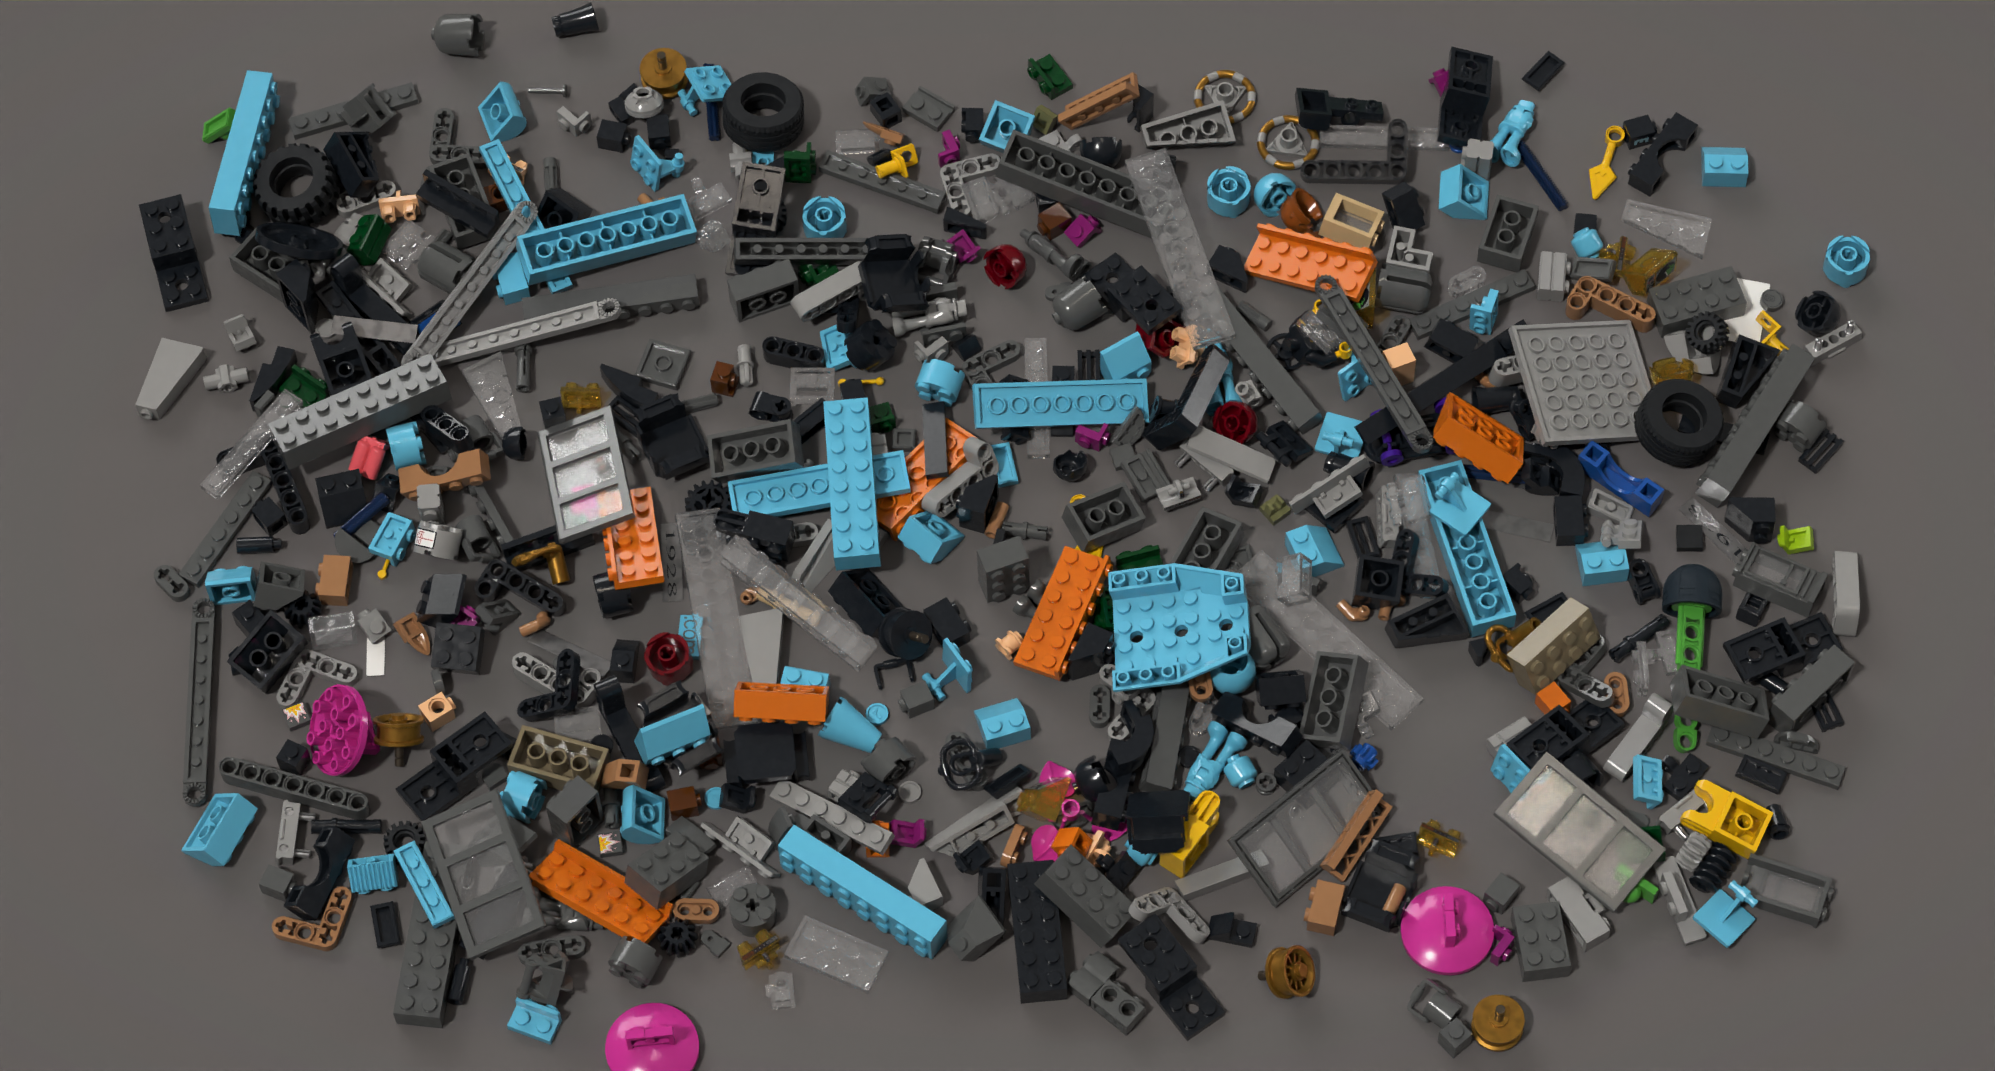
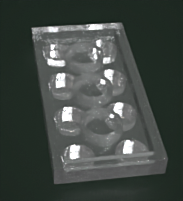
M804 915L784 953V957L788 960L869 994L889 955V952L885 949Z

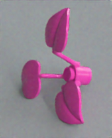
M1048 761L1042 769L1039 783L1050 778L1064 779L1039 790L1043 799L1048 803H1056L1060 799L1063 802L1061 806L1063 819L1060 828H1065L1067 821H1075L1080 815L1091 822L1092 817L1086 814L1084 810H1080V805L1076 800L1065 799V797H1070L1075 792L1072 783L1075 782L1074 774L1067 768ZM1125 820V823L1120 822L1118 831L1092 825V832L1095 834L1097 830H1101L1105 833L1104 837L1109 842L1114 841L1127 832V820ZM1040 826L1034 832L1031 840L1034 861H1055L1058 858V854L1051 848L1058 833L1054 826Z

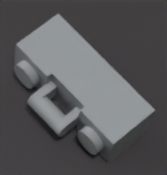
M1566 877L1550 886L1546 897L1549 902L1559 901L1563 922L1584 952L1609 938L1610 924L1605 917L1600 916L1606 912V908L1589 893L1584 895L1585 890L1570 877ZM1588 901H1589V902L1591 903V905L1594 907V909H1595L1594 911H1593V909L1590 907V905L1588 904Z

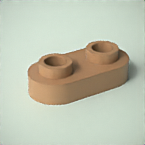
M1210 671L1188 680L1189 692L1193 700L1206 702L1211 698L1213 686ZM1203 689L1205 693L1199 694L1197 690Z
M1611 672L1604 679V683L1612 688L1615 697L1613 704L1609 708L1618 717H1622L1628 712L1630 705L1627 680L1623 674ZM1617 684L1619 687L1613 688L1611 685ZM1614 705H1620L1621 708L1616 709L1614 708Z
M1019 824L1014 826L1001 857V866L1007 868V864L1018 862L1020 852H1018L1020 845H1025L1028 837V832H1025V826Z
M682 898L676 901L673 906L674 917H678L680 923L687 919L692 924H711L720 915L719 906L712 899ZM684 910L689 911L687 915L681 914V912ZM706 911L712 912L709 916H706L704 913Z

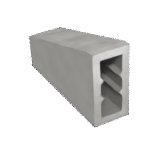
M161 338L135 404L138 414L142 418L160 420L205 363L207 357L203 347Z
M782 607L738 616L751 681L779 683L784 628Z

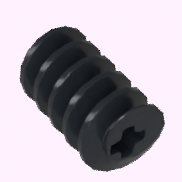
M1718 842L1713 844L1708 854L1704 856L1703 861L1700 862L1698 869L1689 878L1690 884L1695 889L1704 893L1708 891L1717 892L1715 885L1720 886L1722 884L1720 878H1726L1727 873L1725 871H1731L1732 866L1730 864L1734 865L1737 862L1729 848Z

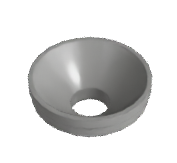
M648 86L635 88L625 99L626 112L635 118L653 117L660 113L664 107L662 95Z

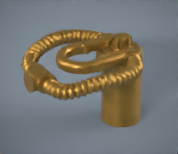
M555 542L548 543V547L521 553L511 561V564L517 567L536 559L538 556H543V558L547 559L553 585L570 580L562 547Z
M1533 617L1513 630L1501 624L1489 627L1484 639L1488 649L1492 652L1490 653L1491 661L1499 662L1504 670L1513 673L1512 667L1505 661L1508 660L1506 654L1500 650V644L1506 640L1508 646L1516 647L1541 624V621ZM1495 631L1503 632L1504 636L1493 644L1491 640L1492 634Z

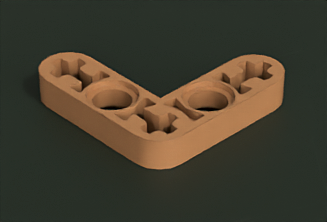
M343 886L337 887L332 891L320 925L281 916L272 923L274 935L280 940L322 951L333 950L338 944L353 903L351 891ZM343 894H345L346 899L342 900L340 904V909L338 908L339 901L337 897H341ZM338 914L341 916V919L338 923L331 924L328 922L329 916ZM284 924H286L289 930L284 929L282 932H280L278 927H282ZM302 929H309L311 931V935L306 939L298 936ZM328 929H330V938L332 941H327L326 944H324L322 938L327 937L329 933Z

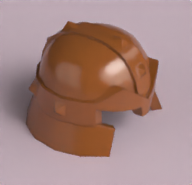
M1296 188L1291 196H1287V199L1280 208L1281 219L1285 226L1297 233L1311 229L1313 227L1311 223L1312 218L1317 221L1323 217L1315 199L1301 188Z

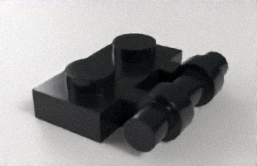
M1284 420L1269 426L1266 434L1260 431L1256 435V438L1261 442L1260 445L1265 450L1268 449L1274 455L1273 458L1285 467L1292 463L1291 459L1297 462L1310 456L1313 450Z

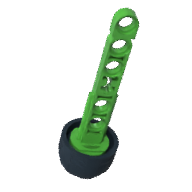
M1686 564L1678 567L1668 576L1663 587L1662 611L1667 615L1678 618L1675 658L1677 671L1681 665L1699 670L1702 668L1705 619L1719 616L1722 610L1721 583L1713 571L1699 564ZM1686 628H1692L1695 631L1696 636L1694 639L1687 637L1685 633ZM1686 649L1693 651L1694 660H1688L1685 657L1684 651ZM1675 715L1674 747L1680 753H1688L1694 749L1697 743V730L1694 729L1698 721L1691 720V725L1686 726L1681 722V717ZM1681 736L1689 739V748H1685L1680 744Z

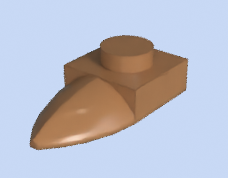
M863 121V124L870 131L884 138L885 143L896 146L897 143H903L905 134Z
M414 612L393 624L404 643L408 642L414 649L428 656L430 654L429 637L422 624L417 622V616Z

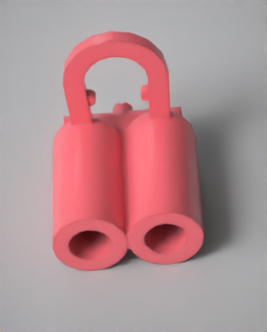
M366 436L361 438L356 444L348 469H359L360 474L365 478L376 480L386 450L390 448L389 443L376 437Z

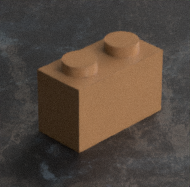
M324 555L323 563H319L318 575L321 577L320 583H316L315 594L319 597L322 605L348 606L353 573L351 556Z
M1318 879L1316 887H1311L1309 900L1312 901L1311 908L1306 907L1303 920L1307 922V930L1334 936L1344 897L1345 885Z

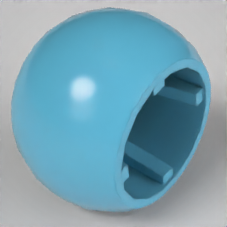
M1248 653L1246 656L1211 670L1212 686L1222 694L1230 692L1236 695L1247 690L1253 683L1256 675V666L1252 656Z

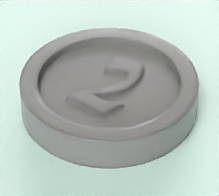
M323 318L316 323L315 331L320 334L322 339H330L336 335L331 334L333 320Z
M914 781L902 783L898 789L899 798L908 804L917 802L921 797L920 786Z

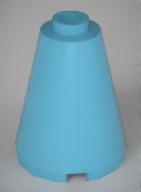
M840 697L838 702H836L824 723L823 729L818 734L823 739L868 753H872L875 750L874 745L882 739L880 738L882 733L843 697Z

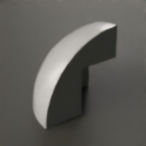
M1708 325L1702 330V340H1708L1713 336L1715 329L1712 325ZM1678 330L1664 336L1669 352L1682 366L1701 374H1714L1720 362L1721 345L1719 346V352L1713 350L1714 354H1709L1708 352L1703 354L1689 344V340L1686 338V335L1689 334L1686 333V330Z

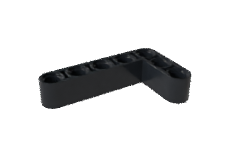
M1394 119L1389 123L1387 130V161L1307 160L1301 166L1300 176L1302 180L1306 183L1396 185L1402 183L1407 174V124L1402 119ZM1394 126H1400L1403 129V133L1396 135L1391 129ZM1394 147H1399L1402 149L1403 154L1395 156L1391 150ZM1307 167H1312L1316 170V174L1308 176L1304 170ZM1333 167L1338 173L1335 176H1329L1326 170ZM1356 168L1359 171V175L1355 177L1350 176L1348 170ZM1372 168H1377L1381 171V175L1373 177L1369 171ZM1398 168L1403 172V175L1394 177L1391 171Z
M346 253L330 266L334 282L362 318L408 324L364 283L360 265L350 253ZM387 340L402 355H405L413 344Z
M1215 344L1209 345L1203 351L1174 411L1151 422L1143 431L1142 436L1156 449L1162 450L1194 433L1230 362V357Z
M271 435L258 437L223 450L217 455L216 461L219 471L226 478L235 477L265 465L292 532L298 535L308 532L310 521L292 474ZM268 447H274L271 450H266ZM275 465H281L278 468H273ZM283 483H288L286 486H280ZM290 501H296L293 504H288ZM298 519H303L301 522H295Z
M612 675L595 683L594 690L599 710L624 758L640 760L644 764L634 742L639 731L626 708L623 690L617 677ZM652 763L646 765L649 768L645 790L653 793L666 787L657 765L653 766Z

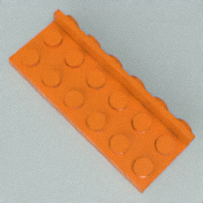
M1258 223L1256 228L1260 234L1243 266L1246 275L1314 292L1316 279L1321 277V275H1331L1348 300L1359 303L1378 263L1371 249L1355 247L1347 242H1334L1326 237L1323 239L1318 238L1310 233H1297L1289 228H1277L1272 224L1264 225ZM1322 283L1320 288L1328 291L1332 286L1329 283Z
M946 418L948 468L950 475L967 462L963 452V444L967 438L975 436ZM924 440L905 457L911 493L876 499L878 525L890 532L891 538L894 541L899 539L897 537L909 516L925 512L921 505L923 497L947 478L927 480L925 475Z
M651 487L630 490L635 518L602 530L603 536H607V538H603L605 551H609V553H605L607 566L612 567L607 568L609 582L614 581L615 590L665 582ZM606 490L597 494L599 507L603 506V508H599L600 518L623 509L619 491L606 493Z
M1068 546L1064 547L1013 661L1015 666L1058 681L1061 680L1063 674H1067L1069 670L1068 659L1080 635H1082L1087 626L1086 621L1088 617L1094 614L1096 608L1095 601L1098 596L1101 597L1104 591L1105 584L1103 583L1105 578L1108 577V572L1113 570L1110 556L1105 555L1104 558Z
M560 839L555 842L553 851L529 874V878L533 880L532 886L539 888L542 892L621 937L627 936L626 940L628 941L636 938L648 944L660 931V927L666 925L667 919L670 920L672 903L668 902L658 910L655 909L624 883L625 877Z

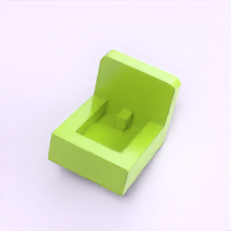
M1785 525L1780 526V534L1777 535L1778 544L1788 555L1814 550L1813 529L1810 526L1788 530Z

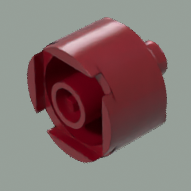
M663 632L652 637L647 643V648L644 652L645 662L653 678L663 685L668 686L679 680L682 681L693 671V657L686 640L682 636Z

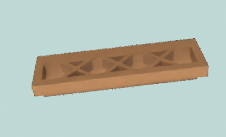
M1132 72L1066 105L1065 111L1058 114V122L1072 130L1139 97L1137 74Z
M1377 789L1367 793L1320 864V867L1340 882H1344L1392 809V806L1382 799L1383 794ZM1377 804L1384 808L1380 816L1372 817V812ZM1368 821L1369 833L1360 836L1359 831L1365 822ZM1356 839L1358 849L1355 854L1348 855L1347 850ZM1344 858L1345 869L1340 874L1335 868L1340 860Z

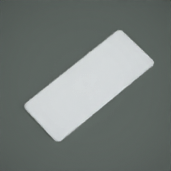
M385 636L374 643H371L367 638L366 675H384Z

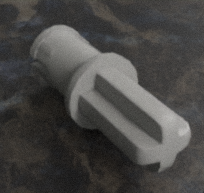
M742 344L737 349L739 360L737 369L739 370L740 384L748 387V385L753 384L752 369L754 368V363L751 359V346Z

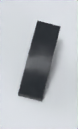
M278 346L272 364H262L249 400L253 411H255L254 405L267 390L276 396L280 386L292 374L291 367L294 364L296 365L298 360L295 349Z
M601 363V377L616 396L619 395L636 409L659 399L657 392L643 387L642 378Z

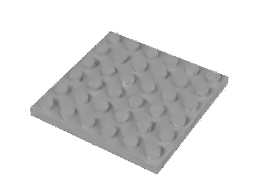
M1631 320L1512 325L1508 329L1542 446L1587 444L1591 441L1596 443L1639 441L1634 426L1635 415L1651 386Z

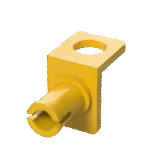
M910 143L890 151L892 160L875 166L880 179L896 172L905 178L909 177L907 167L918 163L914 145ZM904 151H910L911 159L908 162H905L901 156Z
M1762 310L1757 316L1756 321L1770 334L1761 343L1779 349V354L1783 348L1788 350L1789 348L1776 337L1781 326ZM1763 318L1766 319L1771 324V326L1766 324Z

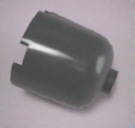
M445 14L437 20L435 27L432 28V40H435L438 50L442 53L479 56L478 50L483 49L485 31L480 30L479 23L483 22L480 14Z
M1085 275L1058 293L1052 301L1054 309L1052 317L1058 325L1062 323L1069 330L1080 329L1108 312L1105 305L1101 307L1098 300L1102 297L1091 281L1086 282L1087 278Z

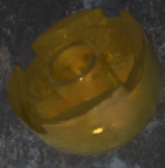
M1675 357L1664 358L1653 362V367H1649L1653 386L1668 379L1694 380V364L1686 358H1682V362L1675 361Z

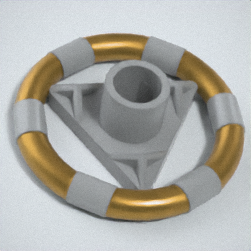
M1219 70L1207 74L1198 82L1194 90L1196 108L1204 106L1202 103V91L1204 89L1212 103L1224 100L1228 115L1247 90V105L1242 111L1229 116L1231 124L1246 118L1256 103V92L1252 83L1244 75L1231 70ZM1219 78H1231L1243 86H1232L1229 82H1222L1219 85L1207 84Z
M1281 115L1272 118L1263 125L1258 133V151L1261 157L1273 167L1283 170L1301 168L1305 161L1313 160L1319 151L1320 140L1317 131L1303 128L1309 133L1312 140L1310 151L1307 154L1294 124L1300 126L1298 116ZM1289 123L1266 148L1265 142L1269 130L1275 126ZM1271 154L1300 157L1301 159L1283 162Z

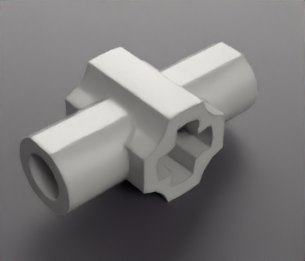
M734 142L732 144L733 153H729L731 172H735L736 181L739 182L742 162L752 163L751 151H747V149L740 147Z
M227 364L215 369L216 374L203 377L206 391L218 388L219 392L225 393L234 392L238 388L237 384L250 381L247 367L235 370L234 366Z
M1253 380L1239 382L1236 385L1235 391L1243 403L1248 404L1252 408L1263 404L1264 398Z

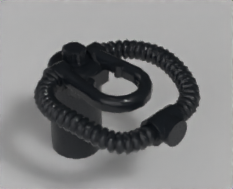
M953 739L941 749V765L938 767V773L942 777L945 776L944 779L951 789L956 791L967 790L980 782L983 768L998 766L1002 762L1003 754L998 748L978 750L974 743L968 739ZM965 745L970 749L968 752L953 755L949 764L947 763V752L954 746ZM968 756L971 767L964 768L961 772L956 770V759H964ZM976 771L975 777L968 783L956 784L952 781L951 772L956 776H964Z

